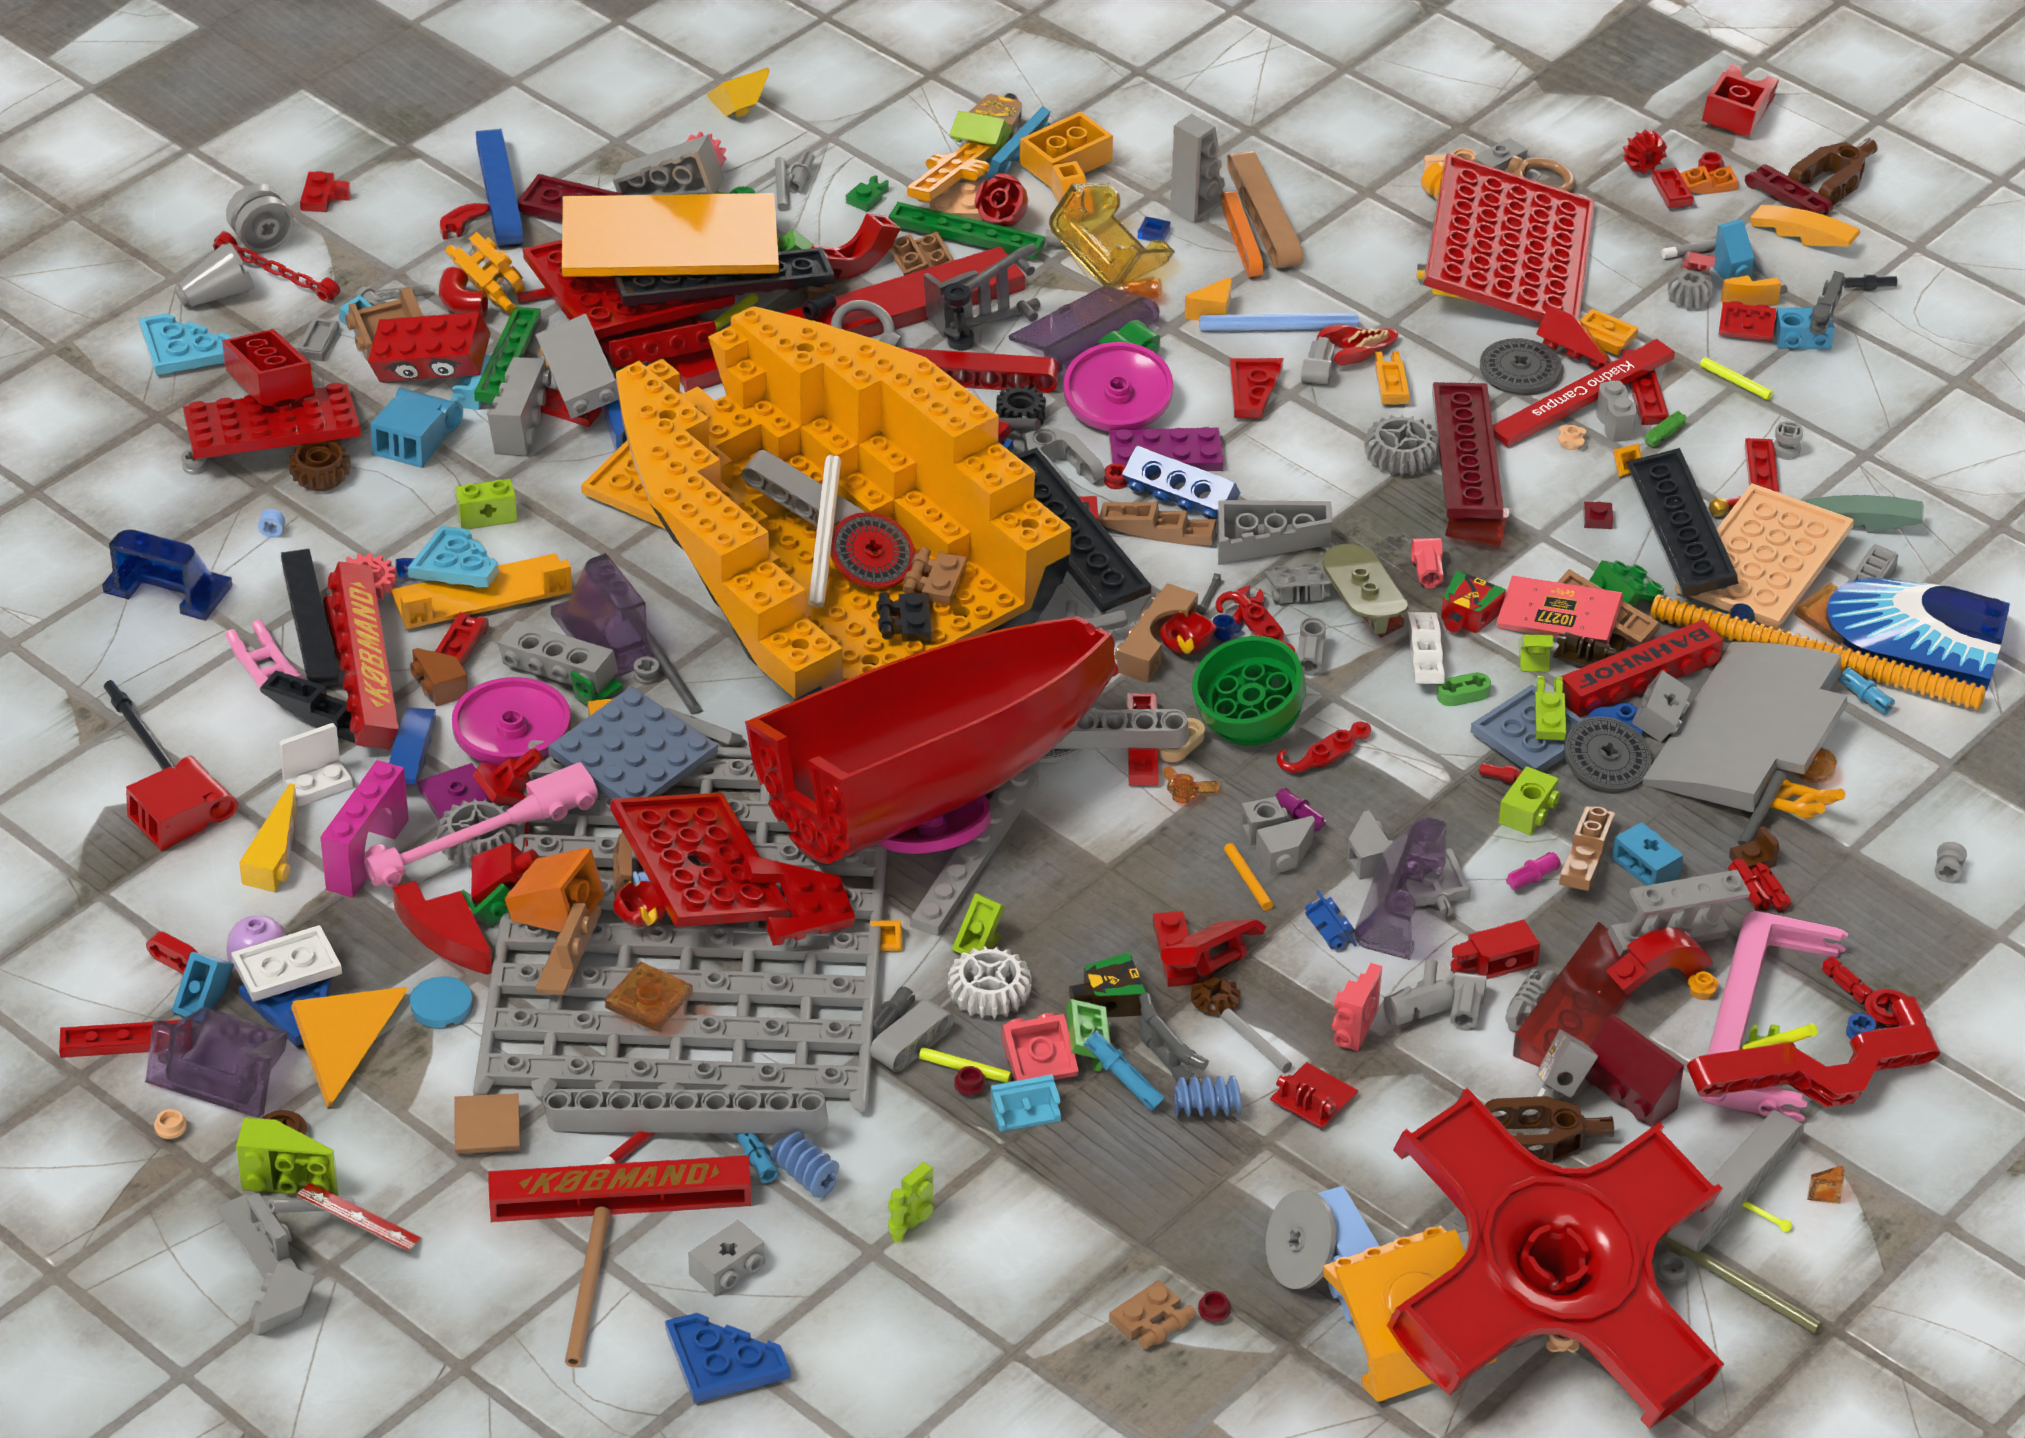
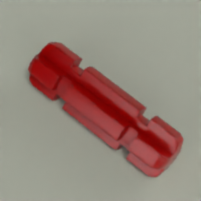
M1761 862L1757 863L1751 872L1754 876H1758L1761 879V886L1772 899L1774 908L1781 912L1786 911L1787 907L1792 904L1791 899L1785 893L1775 875L1772 874L1768 865Z
M1831 956L1823 961L1822 971L1829 977L1834 976L1832 979L1851 994L1859 1003L1864 1004L1866 997L1873 990L1866 983L1863 982L1861 984L1862 980L1845 965H1842L1837 958Z

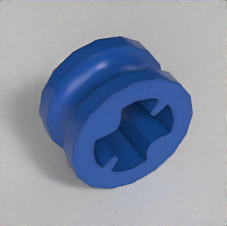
M1853 1014L1849 1017L1846 1034L1849 1039H1852L1860 1033L1875 1030L1876 1022L1867 1014Z

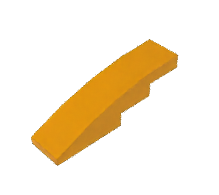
M1761 205L1750 217L1752 227H1775L1777 236L1801 237L1803 246L1849 247L1861 234L1859 228L1835 218L1786 206Z

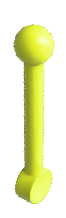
M1745 1201L1742 1205L1777 1224L1783 1232H1789L1792 1228V1223L1789 1220H1781L1748 1201Z

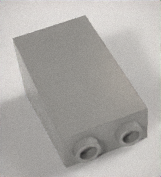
M587 314L535 334L571 419L619 400L617 383Z

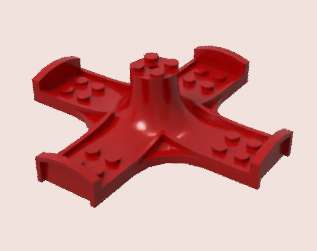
M1467 1087L1462 1091L1454 1105L1413 1133L1405 1129L1393 1149L1401 1159L1410 1155L1464 1215L1469 1235L1465 1255L1452 1269L1396 1307L1387 1327L1412 1362L1448 1395L1457 1391L1465 1379L1518 1341L1533 1334H1558L1578 1341L1605 1367L1645 1411L1640 1420L1650 1429L1675 1413L1711 1384L1724 1366L1720 1358L1669 1305L1656 1285L1651 1263L1657 1242L1699 1210L1704 1212L1710 1208L1723 1188L1719 1183L1713 1186L1662 1132L1664 1125L1661 1122L1654 1125L1608 1159L1587 1168H1563L1540 1160L1524 1148Z

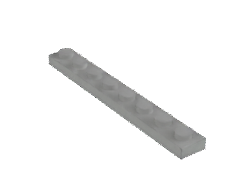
M1023 771L997 788L989 800L992 815L990 825L975 839L958 846L911 916L910 927L936 936L940 934L1039 785L1038 775Z

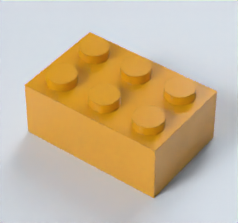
M1081 111L1020 139V165L1049 187H1051L1052 165L1077 161L1085 174L1112 161L1113 135Z

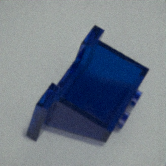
M132 529L119 532L109 543L113 571L102 584L103 593L129 600L142 583L185 594V598L179 605L180 614L206 621L232 587V578L210 572L195 549L189 544Z

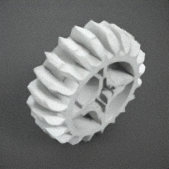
M984 946L983 950L978 951L972 948L970 954L962 952L960 959H954V964L948 973V990L953 1003L958 1004L960 1011L968 1010L970 1016L976 1013L980 1014L981 1019L985 1015H991L995 1020L997 1015L1002 1014L1007 1017L1009 1011L1018 1012V1008L1025 1005L1027 997L1031 993L1032 976L1030 970H1028L1027 962L1021 961L1019 954L1012 955L1010 949L1000 951L998 946L994 950L987 949Z

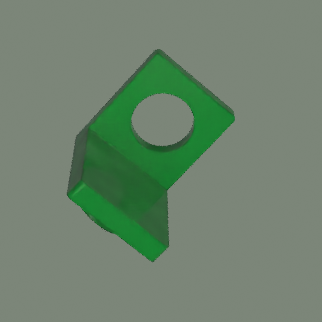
M574 670L570 673L575 698L588 705V701L610 699L623 689L622 683L613 678L599 694L595 692L591 681ZM579 682L583 684L587 690H583Z
M500 884L479 905L471 898L468 892L465 890L461 891L473 914L491 927L500 920L502 915L508 913L505 898L511 889L504 884Z

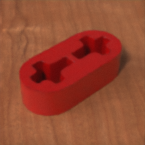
M158 931L146 942L147 951L155 960L182 974L185 972L190 953H198L191 945L163 931Z

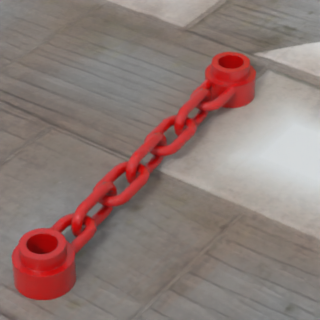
M222 231L214 239V250L228 242L237 250L243 261L254 263L264 268L267 272L291 280L296 285L315 291L319 299L324 302L332 301L340 293V287L333 279L325 277L321 282H318L310 276L300 272L296 273L286 268L281 263L259 256L252 250L240 248L237 246L235 238L228 232ZM244 252L251 254V259L244 257ZM271 264L278 266V272L271 269ZM299 276L306 279V284L299 282Z

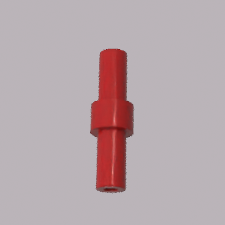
M1481 763L1479 775L1502 779V782L1514 784L1522 773L1515 766L1505 765V767L1485 763Z

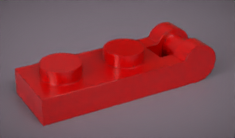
M459 612L435 652L456 657L463 667L480 637L486 634L489 619L481 616L472 618L468 613Z

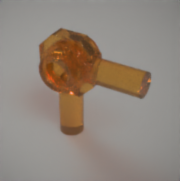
M1171 766L1163 769V776L1169 781L1167 790L1176 802L1187 803L1190 801V798H1194L1197 794L1217 793L1219 791L1217 781L1194 782L1192 776L1178 774Z

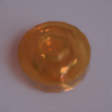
M1821 747L1806 773L1803 775L1794 772V774L1806 782L1823 783L1835 775L1837 760L1829 750Z

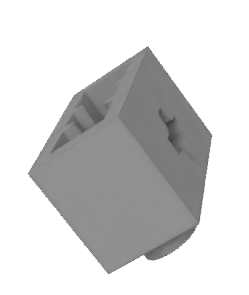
M1662 670L1648 685L1632 724L1659 742H1662L1668 734L1674 735L1682 724L1679 717L1686 712L1690 705L1687 699L1691 689Z
M737 1220L688 1253L689 1275L715 1297L724 1290L732 1288L739 1280L750 1273L756 1272L765 1264L764 1241L741 1221Z

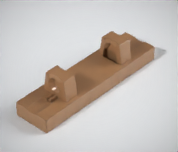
M1570 569L1558 580V583L1602 589ZM1622 601L1613 631L1637 646L1648 642L1660 629L1659 622ZM1628 617L1629 619L1625 622V624L1621 625Z

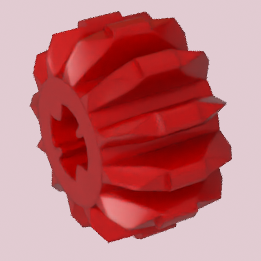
M1646 128L1642 133L1636 131L1635 137L1628 138L1629 144L1623 146L1625 152L1623 154L1624 161L1633 171L1643 173L1644 175L1648 170L1654 171L1655 166L1662 165L1661 159L1667 157L1665 151L1667 149L1666 142L1657 132H1651Z

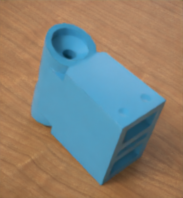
M399 387L396 397L370 423L372 455L423 468L445 439V434L453 432L459 426L463 417V406L458 402Z

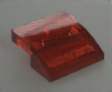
M1504 507L1503 519L1449 518L1445 536L1501 546L1505 536L1506 525L1510 519L1511 508Z

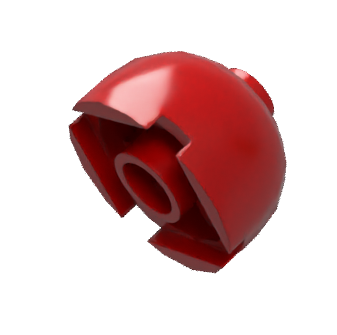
M998 173L993 175L994 178H991L989 181L985 180L980 184L976 191L974 203L983 220L991 224L1009 227L1018 223L1024 217L1028 208V194L1017 178L1009 174Z

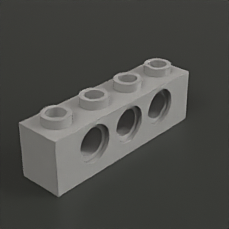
M516 621L498 642L503 664L572 685L570 673L574 670L591 681L595 692L599 694L618 673L612 649ZM579 682L581 688H582L583 690H587V689L584 687V685Z

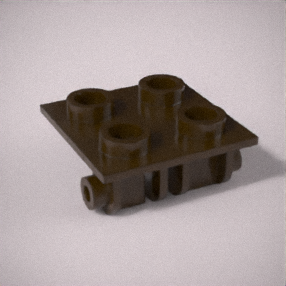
M1566 631L1565 634L1559 633L1557 644L1559 645L1553 654V658L1585 667L1618 654L1626 639L1612 633L1609 644L1595 642L1594 639H1590L1588 643L1586 642V637L1583 636L1579 641L1580 636Z

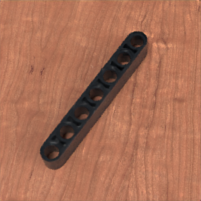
M310 549L281 552L282 568L306 678L308 681L326 687L339 685L335 658Z

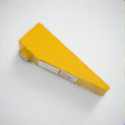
M289 783L240 860L239 865L243 885L276 892L282 881L285 882L290 872L289 862L297 813L295 784Z

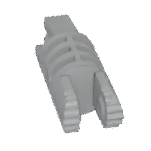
M1532 969L1508 1006L1505 1019L1510 1031L1520 1032L1534 1018L1557 981L1558 974L1556 972L1548 970L1541 977L1539 970Z

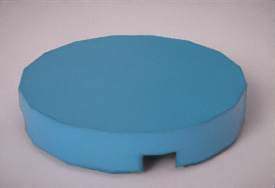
M446 976L432 977L421 982L413 989L410 996V1007L413 1017L417 1022L426 1027L446 1028V1024L454 1022V1025H457L470 1015L473 1008L472 994L469 987L456 978Z

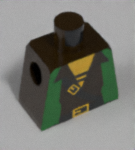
M1130 952L1087 965L1084 968V984L1069 986L1070 999L1106 1007L1107 1017L1142 1016L1139 997L1141 994L1146 993Z

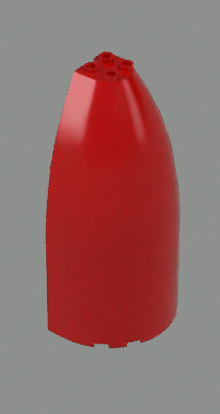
M1079 616L1001 629L960 639L904 657L745 721L754 769L759 784H765L767 791L770 793L772 799L769 800L768 804L778 822L784 820L792 832L789 838L804 854L817 862L829 864L957 810L990 793L1041 760L1061 742L1094 705L1111 678L1118 675V667L1114 656L1115 642L1112 634L1101 628L1096 629L1093 624Z

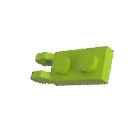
M1537 676L1534 698L1535 739L1565 740L1566 738L1565 693H1562V677H1555L1553 683L1555 693L1544 692V676Z

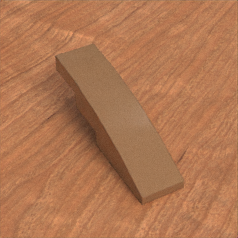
M1103 502L1098 520L1102 526L1125 534L1183 545L1213 546L1217 531L1216 519H1188L1187 511H1159L1158 502Z

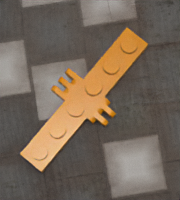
M969 141L952 154H934L926 160V166L931 170L907 187V197L915 198L919 202H930L961 178L977 180L990 170V165L985 160L999 150L992 145Z

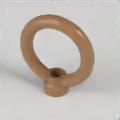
M1513 156L1507 168L1508 173L1525 177L1528 169H1549L1559 174L1564 180V184L1558 187V189L1571 192L1574 187V177L1571 171L1563 164L1551 159L1529 158L1523 160L1520 157Z

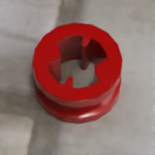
M1112 463L1106 466L1104 469V484L1111 489L1125 488L1128 484L1122 473L1126 466L1120 463Z

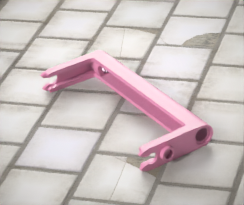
M1759 911L1747 913L1743 918L1707 1054L1741 1050L1768 946L1772 945L1829 957H1838L1839 953L1845 952L1846 948L1837 943H1828L1824 938L1840 941L1841 939L1848 938V933L1831 926ZM1777 1087L1707 1097L1700 1096L1702 1100L1713 1105L1768 1116L1773 1110H1777L1799 1122L1805 1119L1799 1110L1782 1106L1790 1104L1798 1108L1807 1107V1102L1803 1100V1094Z

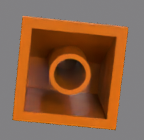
M582 848L537 858L505 898L512 922L560 932L574 903H586L590 915L605 896L592 850L590 848Z

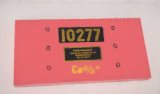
M1512 575L1496 624L1500 629L1538 635H1553V637L1557 638L1559 633L1565 634L1567 631L1580 636L1579 641L1584 636L1588 643L1590 639H1594L1595 642L1609 644L1623 601L1622 592Z

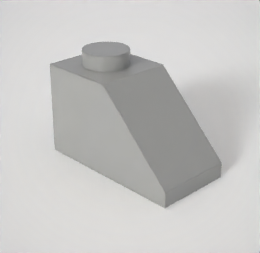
M1313 816L1257 830L1255 852L1269 875L1298 868L1313 842L1315 824Z

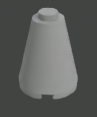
M227 242L222 244L177 284L179 289L175 292L182 305L187 303L189 307H194L248 292L254 288V284L249 272L246 273L242 266L244 263L232 244Z

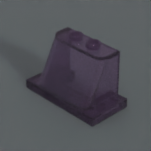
M607 553L589 559L584 566L570 600L551 606V616L567 636L612 649L618 667V673L613 677L616 678L633 672V664L637 659L647 656L654 658V654L647 646L646 603Z
M202 1007L175 1024L159 1020L153 1024L145 1082L259 1118L265 1112L270 1071L285 1051L288 1033L206 1007Z

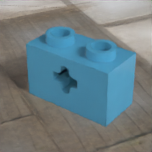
M1641 822L1615 837L1612 859L1647 886L1678 879L1681 875L1683 855L1675 847H1672L1655 831Z

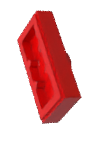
M1677 168L1652 171L1651 179L1668 209L1693 205L1694 197Z

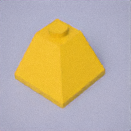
M767 67L723 82L707 93V96L726 117L735 114L736 118L750 113L749 108L757 104L770 73L769 68Z

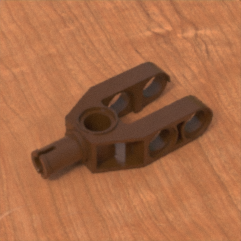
M1867 138L1858 146L1842 142L1820 147L1796 163L1790 169L1788 176L1805 185L1806 183L1810 184L1813 182V179L1822 172L1831 171L1835 173L1834 176L1821 185L1818 191L1819 194L1828 198L1834 205L1859 187L1864 173L1865 160L1868 156L1877 152V143L1874 140L1871 141V138Z
M1547 1096L1496 1098L1484 1105L1491 1113L1496 1111L1506 1112L1503 1116L1495 1117L1506 1129L1549 1128L1548 1134L1523 1135V1133H1517L1512 1135L1524 1148L1540 1160L1548 1163H1553L1582 1150L1583 1141H1585L1586 1137H1614L1613 1116L1585 1118L1584 1115H1581L1580 1106ZM1531 1109L1538 1111L1533 1115L1522 1114L1523 1112ZM1534 1145L1544 1146L1540 1150H1529Z

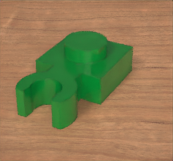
M877 175L870 177L869 184L861 182L846 194V204L868 212L882 200V194L888 192L889 181L885 180L883 183H878Z

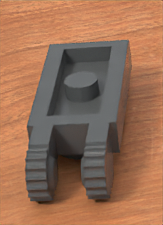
M1834 271L1831 281H1825L1822 296H1819L1817 304L1812 310L1813 319L1810 324L1812 334L1822 335L1827 330L1842 295L1844 273Z

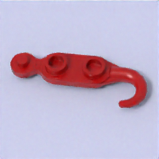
M1237 591L1222 593L1217 598L1215 603L1218 613H1223L1222 604L1225 601H1235L1241 608L1245 625L1254 636L1270 637L1285 643L1283 641V629L1263 606L1250 601L1247 596ZM1285 643L1295 652V648L1291 644Z
M1360 721L1353 723L1349 731L1337 730L1312 745L1303 759L1295 763H1289L1284 760L1287 751L1283 749L1276 757L1277 764L1281 769L1290 773H1301L1312 767H1325L1352 751L1356 740L1369 738L1371 726L1366 722Z

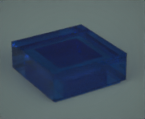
M1145 217L1138 230L1137 239L1163 244L1170 231L1171 222Z

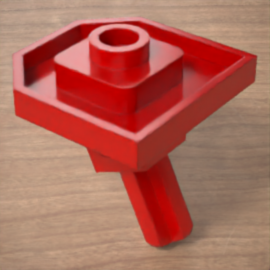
M533 748L518 760L509 758L501 765L481 762L472 777L493 803L514 806L526 798L523 792L526 788V783L530 781L529 772L540 764L543 760V755Z

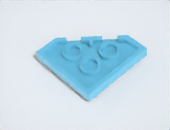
M169 314L139 318L140 328L156 375L225 363L222 340L230 339V335L224 333L215 335L209 333L207 327L192 322H187L186 324L175 321V316Z
M441 526L408 567L409 578H416L422 581H440L451 585H473L476 588L489 587L499 574L498 563L494 558L490 559L487 556V550L479 541L475 542L472 539V534L468 529Z

